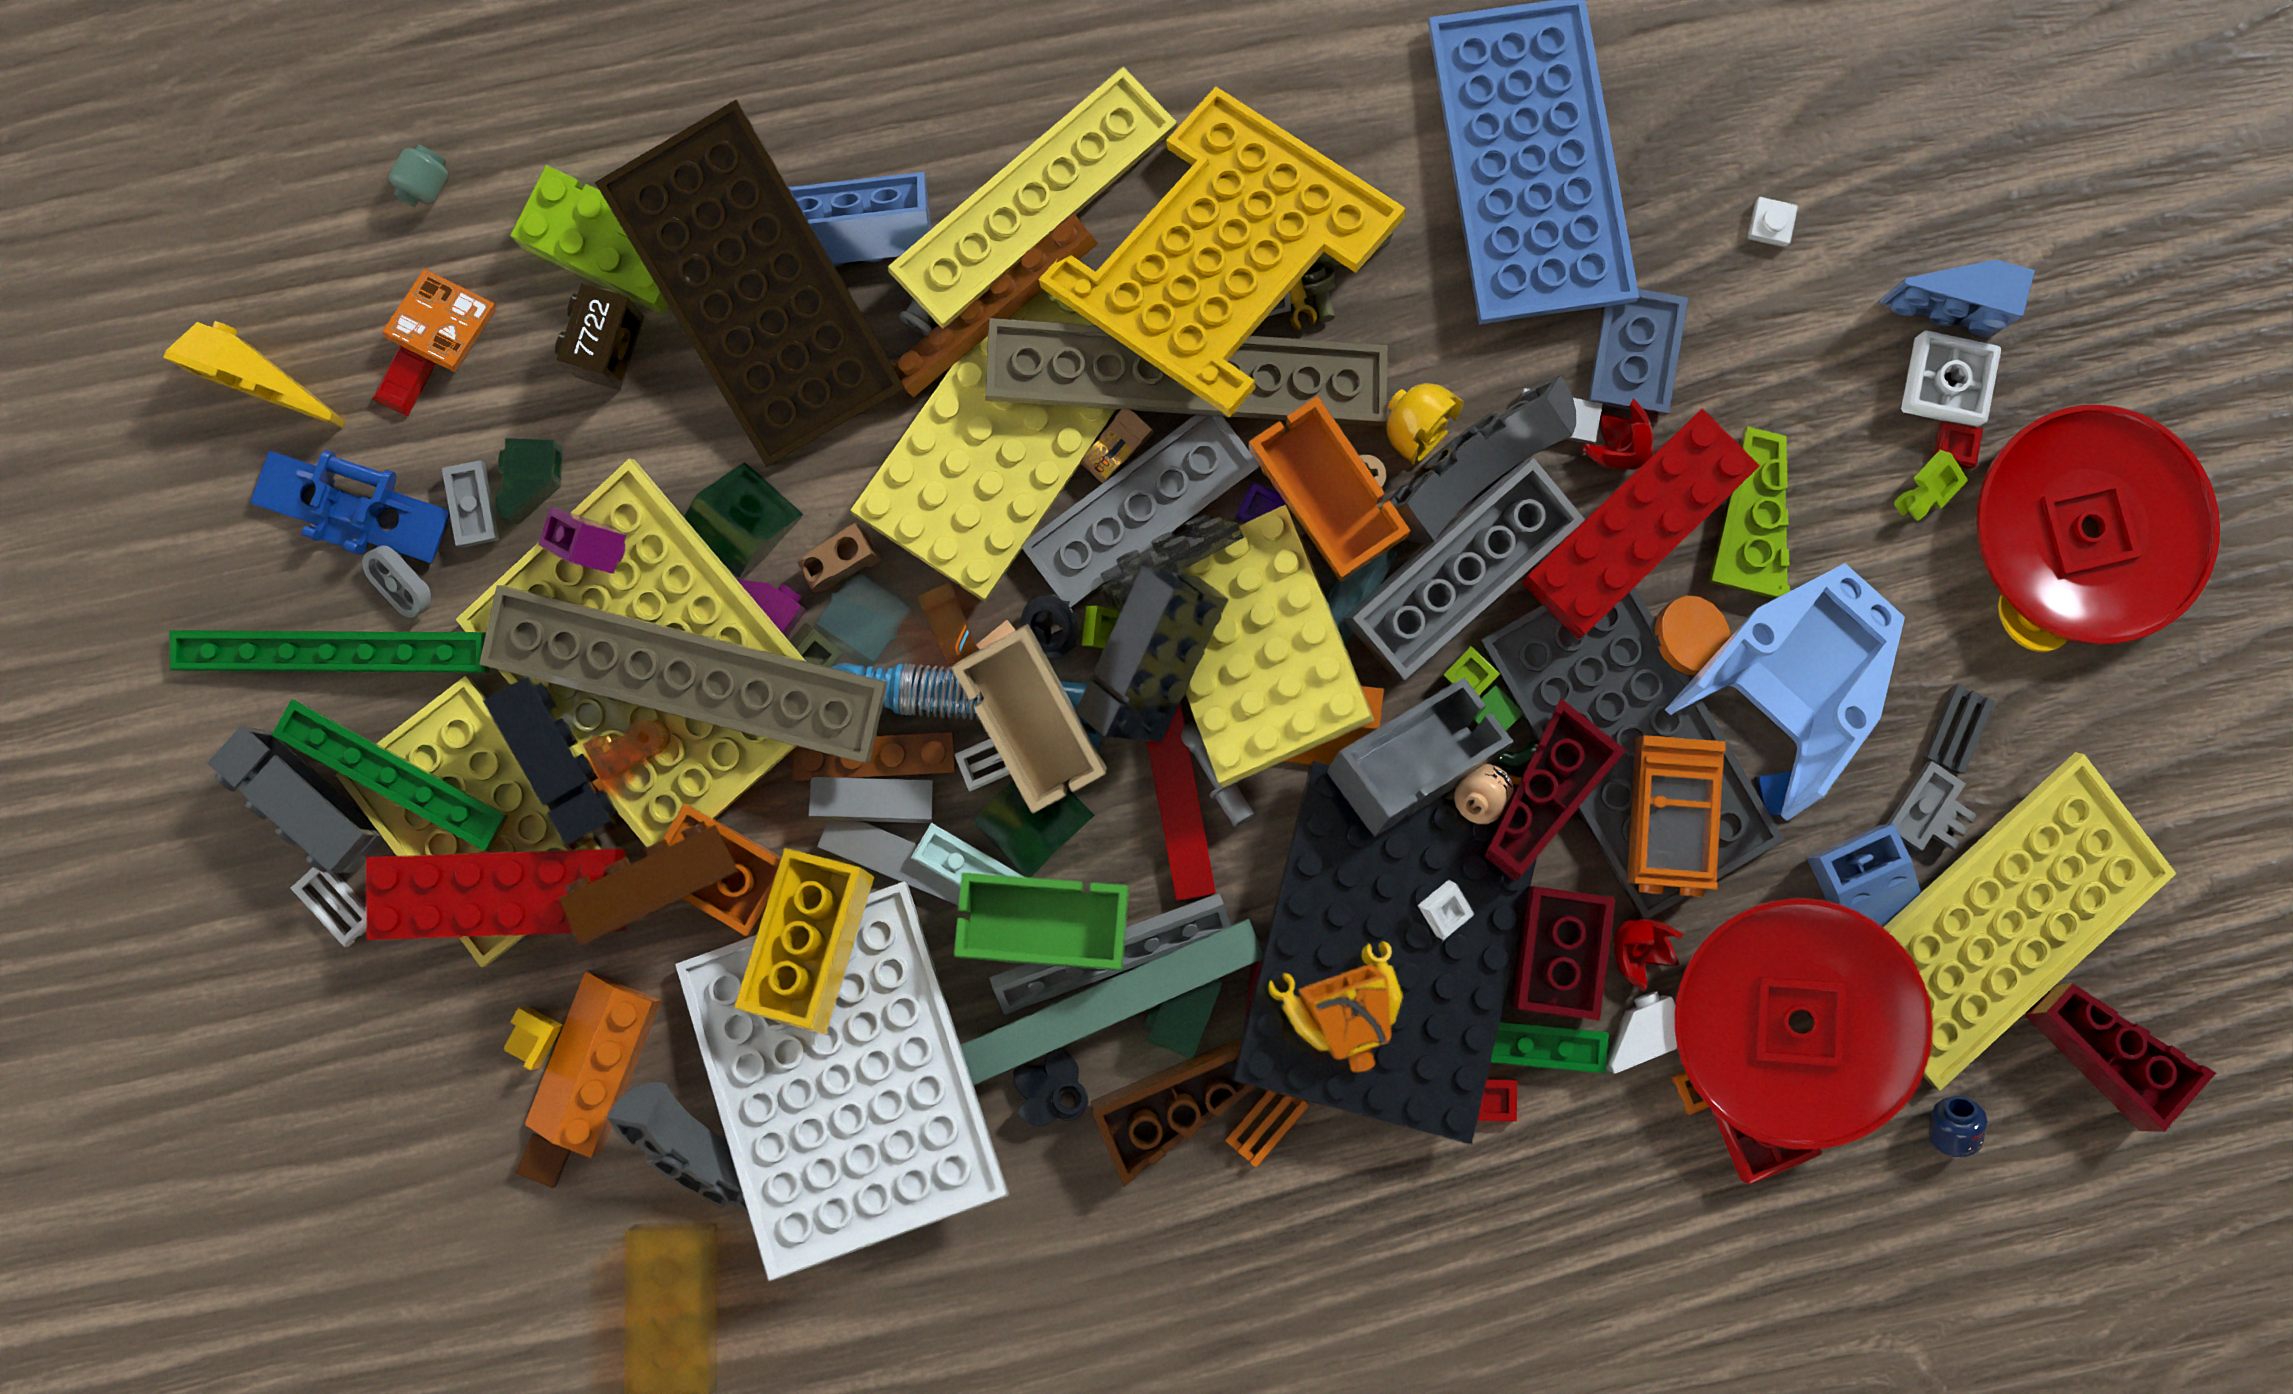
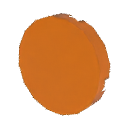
M1686 595L1668 603L1658 613L1654 626L1655 637L1659 635L1661 645L1658 648L1662 657L1672 668L1685 675H1697L1731 637L1730 628L1724 615L1713 603L1698 596Z

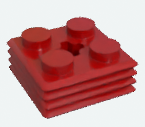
M1711 1109L1740 1180L1747 1184L1756 1183L1822 1154L1821 1149H1792L1759 1141L1735 1129Z

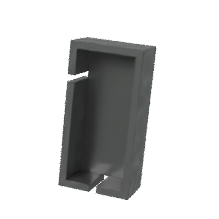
M1462 678L1340 750L1326 772L1375 837L1403 820L1407 814L1410 816L1457 787L1463 778L1485 764L1492 765L1496 763L1513 743V740L1492 713L1486 715L1472 733L1468 728L1474 723L1486 705L1468 681Z
M240 726L207 762L217 772L214 776L215 779L232 792H235L237 788L242 791L241 794L248 799L245 802L246 807L262 819L268 817L278 826L275 832L284 841L292 846L296 844L301 846L308 853L305 857L306 860L314 868L322 873H326V871L356 873L366 862V857H371L385 841L372 822L285 743L272 736L271 731Z

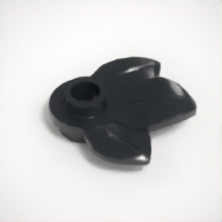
M1057 1048L1048 1052L1044 1067L1024 1066L1016 1068L1013 1072L1017 1090L1027 1099L1018 1112V1116L1025 1122L1034 1126H1046L1057 1118L1064 1121L1075 1120L1085 1112L1088 1106V1094L1083 1085L1078 1082V1064L1065 1050ZM1063 1094L1072 1095L1075 1100L1074 1106L1070 1108L1064 1107L1060 1102V1097Z

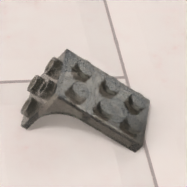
M1202 514L1189 520L1186 523L1187 528L1175 535L1173 532H1168L1156 537L1151 541V548L1141 553L1138 550H1134L1116 559L1117 565L1100 573L1105 583L1101 587V591L1108 605L1111 608L1116 607L1119 615L1121 614L1142 566L1166 570L1171 574L1173 572L1178 573L1241 540L1244 536L1238 523L1222 519L1221 517L1217 518L1208 516V514Z

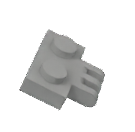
M1933 761L1926 762L1887 824H1895L1902 841L1916 851H1923L1931 837L1946 847L1955 850L1959 842L1947 834V831L1950 829L1957 835L1964 837L1968 828L1956 821V817L1959 816L1964 821L1973 823L1977 815L1955 801L1966 783Z

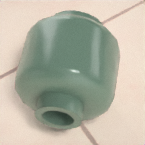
M417 144L415 149L404 148L388 173V180L396 187L393 195L412 207H415L418 201L423 204H433L449 179V172L444 167L446 160Z

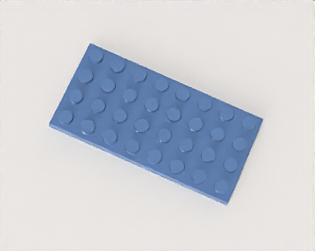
M1551 0L1429 17L1428 29L1479 324L1637 302L1639 299L1638 287L1586 0Z

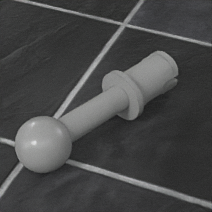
M1196 721L1185 722L1181 738L1183 743L1189 747L1190 753L1195 755L1215 788L1210 793V797L1218 800L1234 828L1245 824L1255 814L1237 786L1239 781L1226 787H1222L1218 783Z

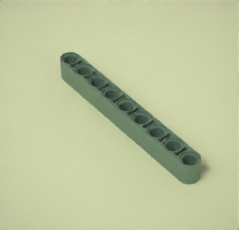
M1246 919L961 1044L962 1053L973 1085L1262 959L1263 950L1250 920Z

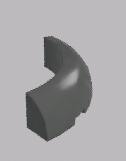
M1561 375L1521 394L1520 402L1510 407L1504 414L1499 415L1497 411H1492L1474 423L1423 464L1422 469L1425 474L1416 479L1410 487L1402 485L1390 498V501L1411 530L1406 540L1418 543L1435 541L1452 518L1493 481L1539 451L1573 436L1576 427V408L1573 396Z
M648 1082L633 1087L619 1097L610 1110L607 1119L626 1145L636 1144L648 1155L646 1163L651 1168L682 1189L719 1208L732 1204L748 1211L728 1141L705 1127L688 1113L672 1095L665 1082Z

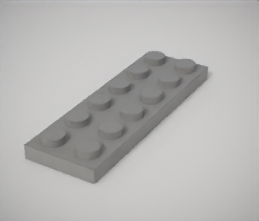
M1196 414L1030 537L1022 550L1058 598L1063 601H1070L1069 607L1072 609L1260 469V465L1223 416Z

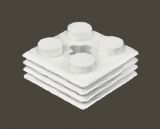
M1927 330L1922 332L1914 340L1901 410L1904 413L1974 427L1986 423L1991 406L2001 347ZM1948 372L1952 373L1951 379L1957 381V384L1953 387L1948 385V381L1945 380L1944 375Z

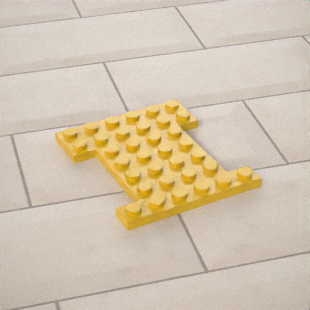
M1215 87L1166 140L1169 151L1192 165L1183 177L1096 272L1071 255L1059 262L1056 260L1039 278L1042 289L1230 418L1255 389V380L1227 361L1323 252L1357 273L1405 218L1406 208L1220 88Z

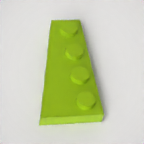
M1747 426L1743 430L1740 446L1760 467L1728 496L1708 583L1776 599L1790 592L1787 574L1789 549H1787L1786 526L1789 525L1788 509H1786V488L1788 487L1787 436Z

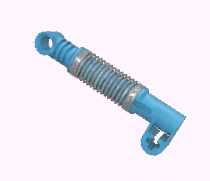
M839 663L831 667L887 681L888 685L883 703L885 708H891L895 714H909L910 716L913 714L915 716L918 709L920 716L926 711V715L929 717L933 711L935 718L940 712L942 718L945 717L946 713L949 718L955 713L956 719L962 714V718L965 720L967 714H969L970 720L974 719V715H976L978 721L980 720L974 707L984 697L980 692L977 697L969 700L951 667L946 670L943 666L939 669L936 665L931 668L929 665L924 667L921 664L917 667L915 664L899 663L894 668H888L887 673L884 667H878L877 672H875L873 666H868L867 671H865L864 666L850 663ZM920 671H922L921 678H919ZM1060 681L1076 710L1088 683ZM1080 717L1082 723H1088ZM1087 730L1099 752L1102 734L1097 730Z

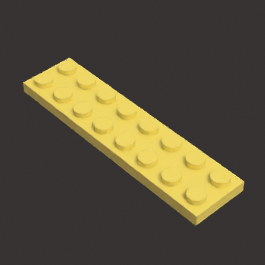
M1122 67L888 266V272L934 321L944 329L972 303L986 293L990 286L1003 274L1011 271L1022 260L1023 255L1028 250L1035 248L1049 233L1073 213L1075 215L1172 133L1176 129L1177 122Z

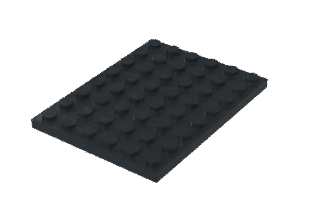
M1313 761L1310 763L1232 1081L1457 1142L1472 1144L1527 904L1528 887L1531 886L1537 858L1519 880L1515 882L1485 857V853L1504 815H1501L1498 820L1489 824H1477L1461 815L1455 801L1443 797L1437 798L1410 816L1407 814L1403 820L1374 837L1326 772L1330 765ZM1450 880L1456 883L1474 915L1443 940L1435 935L1418 905L1445 882ZM1384 941L1391 947L1392 953L1387 960V964L1394 969L1403 999L1395 1023L1391 1026L1390 1040L1387 1043L1371 1048L1375 1061L1374 1067L1363 1072H1354L1350 1068L1348 1057L1335 1059L1328 1050H1317L1300 1036L1283 1009L1284 1001L1274 999L1270 995L1268 987L1271 981L1278 992H1287L1289 986L1282 975L1288 974L1295 982L1293 994L1295 997H1300L1298 989L1366 966L1362 959V950L1367 944H1370L1373 955L1381 958L1378 945Z

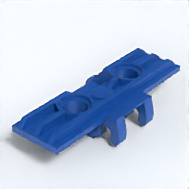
M329 450L322 452L316 466L269 451L250 502L251 504L311 523L310 527L305 526L303 528V537L315 541L324 540L342 546L345 551L357 555L365 554L368 543L377 546H388L398 553L433 564L450 517V512L447 509L393 492L397 478L395 472L389 470L380 472L338 458L335 452ZM338 474L376 487L373 497L371 499L358 497L333 488L335 483L334 475ZM315 484L316 492L311 500V506H309L304 500V492L310 485ZM387 509H395L399 515L397 526L389 531L382 530L379 525L381 513Z

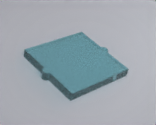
M857 571L848 577L838 593H832L831 597L833 600L817 624L875 663L891 639H897L898 634L896 632L912 608Z

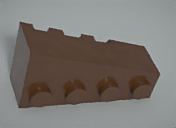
M1237 1038L1091 1101L1093 1116L1123 1186L1134 1180L1136 1175L1149 1165H1154L1166 1156L1165 1153L1182 1140H1187L1198 1132L1199 1128L1214 1116H1219L1256 1088L1232 1081L1241 1038Z

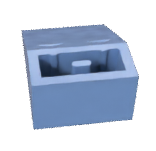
M1995 259L1908 277L1881 298L1880 304L1891 306V310L1900 315L1912 316L1916 313L1930 317L1929 321L1936 325L1953 326L1956 324L1968 328L1970 334L1980 337H1991L2023 317L2035 270Z
M1895 824L1878 825L1807 857L1826 901L1856 910L1871 918L1882 927L1888 924L1921 893L1912 860Z

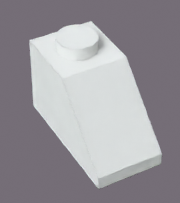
M1657 991L1634 1000L1636 1006L1625 1011L1608 1052L1607 1071L1616 1074L1677 1049L1674 1018L1675 1003L1671 996H1659Z

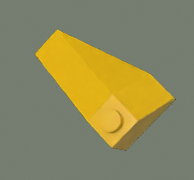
M214 321L212 327L196 322L165 351L163 358L196 376L341 428L344 426V419L251 345L236 337L238 330L217 321Z

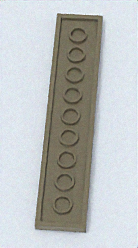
M989 318L985 401L1226 416L1096 325ZM1249 336L1227 362L1254 379L1255 389L1231 417L1286 420L1289 414L1318 396L1338 424L1384 426L1387 422L1388 345Z
M504 585L496 586L479 664L863 763H868L871 759L888 685L887 681Z

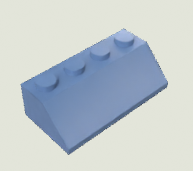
M925 172L789 187L835 267L846 262L863 260L866 262H878L884 258L901 256L931 230Z

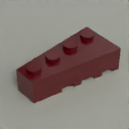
M1561 698L1485 853V857L1517 882L1626 750Z
M2073 983L2055 985L2024 1014L2139 1131L2165 1132L2216 1075V1072L2205 1065H2198L2187 1058V1054L2173 1045L2168 1046L2150 1035L2151 1032L2141 1025L2133 1024L2118 1015V1011Z

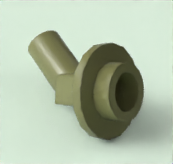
M1323 264L1312 265L1301 277L1306 296H1314L1319 321L1323 323L1329 322L1335 318L1328 291L1336 288L1335 271L1333 268H1325Z

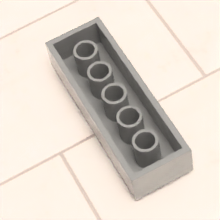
M1534 458L1522 461L1446 526L1435 541L1428 542L1342 619L1393 679L1406 680L1583 523L1585 519Z

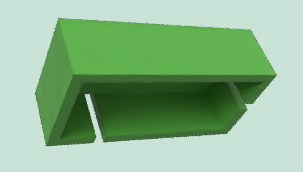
M962 872L958 910L963 913H969L971 916L970 921L962 918L957 919L954 956L963 959L1123 971L1129 886L1091 882L1090 892L1092 894L1084 893L1085 885L1079 881Z

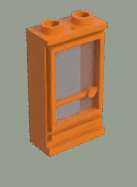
M1646 735L1635 739L1627 883L1639 884L1638 892L1663 894L1664 886L1680 887L1679 895L1704 897L1705 889L1718 890L1717 865L1723 759L1726 750L1725 741Z

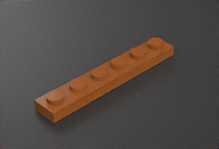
M1074 213L1063 223L1059 224L1035 248L1028 250L1023 255L1022 260L1011 271L1003 274L990 286L986 293L972 303L944 329L940 326L934 328L930 334L892 364L905 390L913 398L988 336L989 318L1009 319L1043 290L1040 287L1039 278L1056 260L1059 262L1071 255L1079 260L1098 244Z

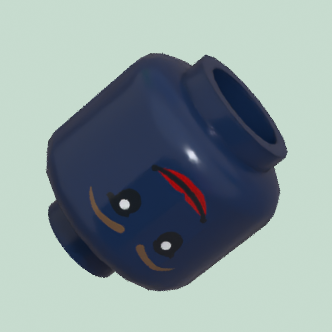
M1951 1096L1941 1099L1935 1104L1931 1114L1929 1135L1932 1144L1945 1155L1952 1157L1975 1155L1984 1143L1988 1123L1986 1112L1979 1104L1968 1097Z

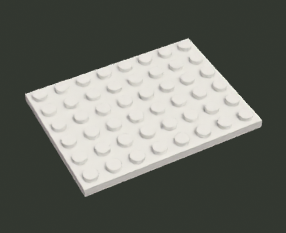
M905 881L869 894L826 1035L734 1008L757 935L675 964L768 1280H776L1009 1196L910 889Z

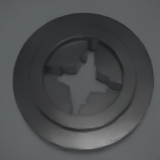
M1056 594L1040 595L1032 599L1025 606L1021 615V627L1029 624L1047 658H1059L1069 653L1077 646V638L1082 632L1078 629L1077 620L1079 614H1075L1069 607L1070 601H1063L1057 598ZM1053 617L1054 624L1059 625L1062 629L1051 634V628L1046 626L1045 623H1041V621H1046Z

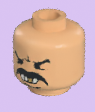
M1485 764L1467 775L1457 785L1454 794L1456 807L1461 815L1469 821L1477 824H1489L1498 820L1509 806L1514 795L1513 783L1502 769L1491 764Z

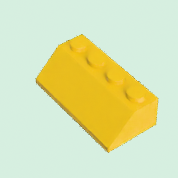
M784 848L734 1008L826 1035L874 876L861 867Z

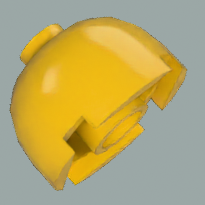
M1418 384L1408 392L1400 389L1387 406L1391 410L1387 419V436L1391 445L1411 464H1415L1416 459L1419 462L1422 461L1447 435L1448 431L1445 428L1448 424L1449 417L1454 421L1458 419L1464 407V401L1452 391L1437 384Z

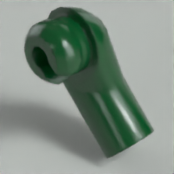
M1530 742L1526 749L1516 753L1506 750L1500 759L1492 765L1513 776H1523L1539 742Z

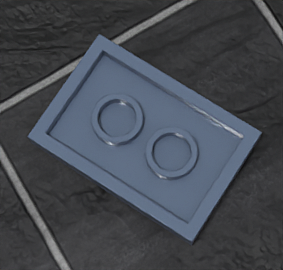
M1638 289L1639 299L1637 302L1603 308L1588 401L1603 403L1602 405L1631 410L1630 403L1634 398L1646 413L1666 417L1669 414L1688 298Z

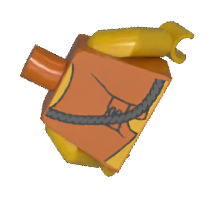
M1384 941L1378 945L1381 958L1375 957L1370 944H1367L1362 950V959L1366 966L1298 989L1300 997H1295L1293 994L1295 982L1288 974L1282 975L1289 986L1287 992H1278L1271 981L1268 987L1269 993L1274 999L1284 1001L1283 1009L1300 1036L1317 1050H1328L1335 1059L1348 1057L1350 1068L1354 1072H1363L1374 1067L1375 1061L1371 1048L1387 1043L1390 1040L1391 1026L1395 1023L1403 999L1394 969L1387 964V960L1392 953L1391 947Z

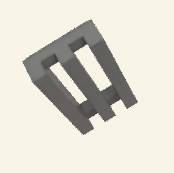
M1956 684L1953 685L1923 758L1958 774H1965L1995 700L1989 697H1982L1980 693L1965 689L1966 687ZM1963 698L1967 701L1943 757L1939 756L1938 752L1959 702ZM1977 704L1979 708L1955 763L1953 762L1954 756Z

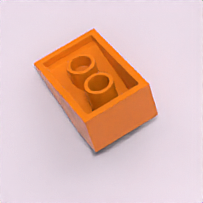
M684 803L662 840L666 839L668 846L684 840L681 831L703 821L707 828L716 825L738 871L684 896L682 899L746 937L755 936L759 930L782 857Z

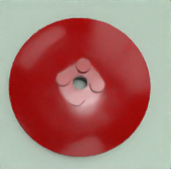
M2109 405L2068 407L2045 415L2021 429L2002 447L1992 461L1982 483L1977 504L1976 525L1980 552L1985 567L2001 595L2020 615L2035 626L2052 635L2078 643L2094 645L2124 643L2146 637L2165 628L2184 614L2197 600L2212 574L2217 559L2220 542L2219 510L2214 490L2203 466L2189 447L2168 428L2143 414L2121 407ZM2085 517L2092 518L2097 522L2099 532L2096 538H2090L2084 534L2082 521Z
M1809 898L1774 900L1756 905L1729 918L1717 927L1695 951L1684 971L1676 997L1674 1018L1677 1048L1683 1067L1697 1093L1720 1118L1735 1129L1759 1141L1779 1147L1812 1150L1831 1148L1853 1142L1876 1131L1890 1121L1913 1096L1925 1073L1931 1053L1933 1040L1931 1002L1924 980L1911 956L1898 940L1871 918L1846 906L1825 900ZM1806 1010L1811 1013L1814 1019L1811 1029L1803 1033L1794 1031L1789 1026V1018L1793 1012Z

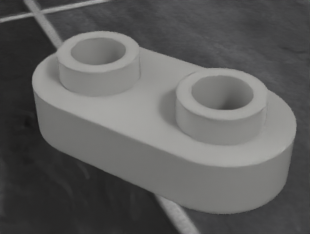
M379 546L365 553L362 565L366 577L401 615L413 618L429 609L431 593L428 585L418 577L396 551L388 546Z

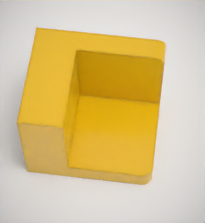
M530 1006L520 1007L510 1022L516 1026L506 1042L504 1050L525 1061L523 1067L532 1071L542 1066L564 1025Z

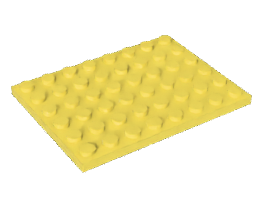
M628 459L571 512L610 526L626 535L624 541L625 554L621 562L617 564L614 574L570 563L539 546L538 542L456 618V621L466 632H487L496 586L504 585L806 661L634 459ZM498 669L510 685L526 677ZM530 678L535 685L542 682L544 687L548 689L558 707L552 711V714L556 720L563 718L578 741V744L572 746L575 754L578 756L583 753L598 776V779L592 783L599 791L604 789L607 792L619 815L646 847L662 841L684 803L716 819L796 747L793 744Z

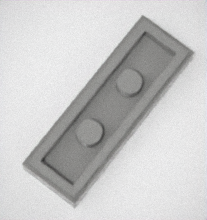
M811 777L809 820L931 823L933 780Z

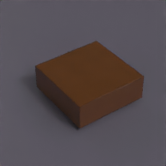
M534 1133L530 1136L515 1173L550 1188H555L571 1150L553 1144L544 1137Z

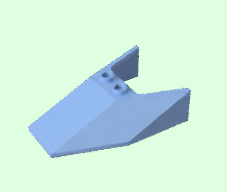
M1844 563L1757 608L1669 704L1665 711L1672 715L1727 686L1738 689L1796 743L1797 753L1781 816L1788 821L1824 797L1881 719L1905 616Z

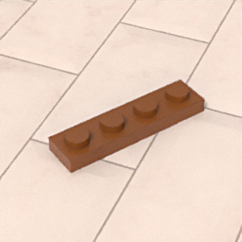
M954 733L876 736L871 759L868 763L796 746L792 750L793 781H811V777L873 778L956 773Z

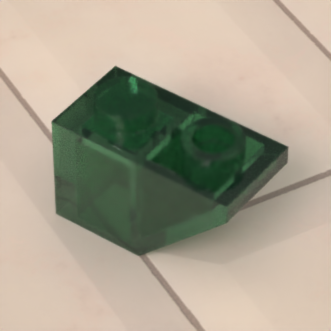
M505 438V449L500 450L498 457L499 471L503 473V487L498 489L496 494L497 512L501 513L503 520L510 524H520L561 487L563 447L554 440Z

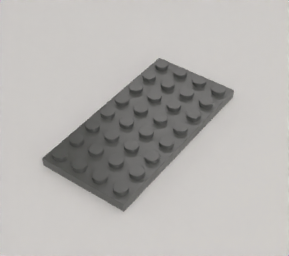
M1634 587L1579 640L1542 605L1480 640L1479 643L1494 668L1500 673L1499 677L1516 706L1523 713L1524 720L1538 742L1555 707L1562 698L1626 750L1577 810L1640 918L1650 919L1688 896L1679 895L1680 887L1664 886L1663 894L1638 892L1639 884L1627 883L1635 739L1646 735L1725 742L1726 740L1702 699L1672 715L1665 711L1669 704L1688 685L1690 679L1688 675L1672 668L1662 657L1658 648L1661 645L1659 635L1655 637L1654 626L1656 621L1636 587ZM1727 742L1723 759L1717 879L1785 841ZM1652 776L1651 798L1662 795L1666 799L1705 802L1706 780ZM1650 804L1646 868L1701 872L1704 808L1669 805L1657 808L1654 804Z

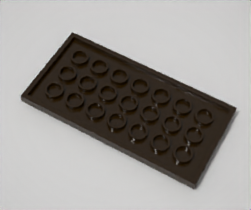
M738 100L730 102L595 182L766 467L904 388L897 371Z

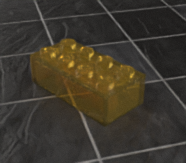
M717 1223L635 1224L625 1231V1394H713L717 1389Z

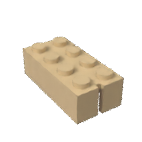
M1029 624L953 665L952 670L969 700L977 697L980 692L984 697L983 700L976 704L974 709L1032 813L1064 797L1067 791V786L1064 782L1070 779L1068 785L1073 792L1105 775L1106 764L1079 715L1075 713L1076 710Z

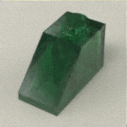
M1219 979L1212 980L1162 1002L1159 1009L1151 1007L1143 1026V1030L1149 1032L1147 1041L1193 1059L1223 982Z

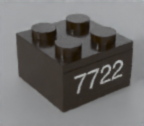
M581 283L578 294L574 293L568 304L567 315L570 319L566 331L560 332L555 344V354L558 355L556 360L576 378L621 391L645 316L628 297Z

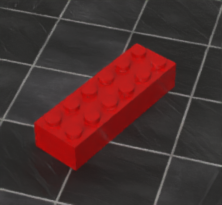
M1702 408L1521 583L1579 640L1760 465Z
M625 849L366 857L367 940L573 933L559 899L568 894L564 886L587 875L591 883L607 876L604 867L624 859ZM627 924L611 932L627 931Z

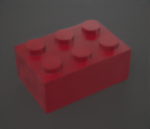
M1537 886L1528 887L1527 904L1520 930L1510 1007L1600 1021L1616 898Z

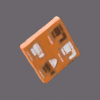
M424 269L382 333L384 338L456 372L495 313L496 306L495 303Z

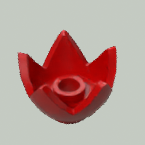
M1634 398L1630 403L1631 420L1601 413L1600 426L1605 446L1586 444L1581 447L1591 459L1605 467L1618 470H1635L1648 461L1653 454L1654 436L1650 420L1644 409Z
M1632 919L1625 922L1616 931L1613 939L1615 944L1614 956L1619 971L1632 984L1645 992L1648 986L1645 965L1679 966V960L1667 936L1680 939L1685 934L1656 920Z

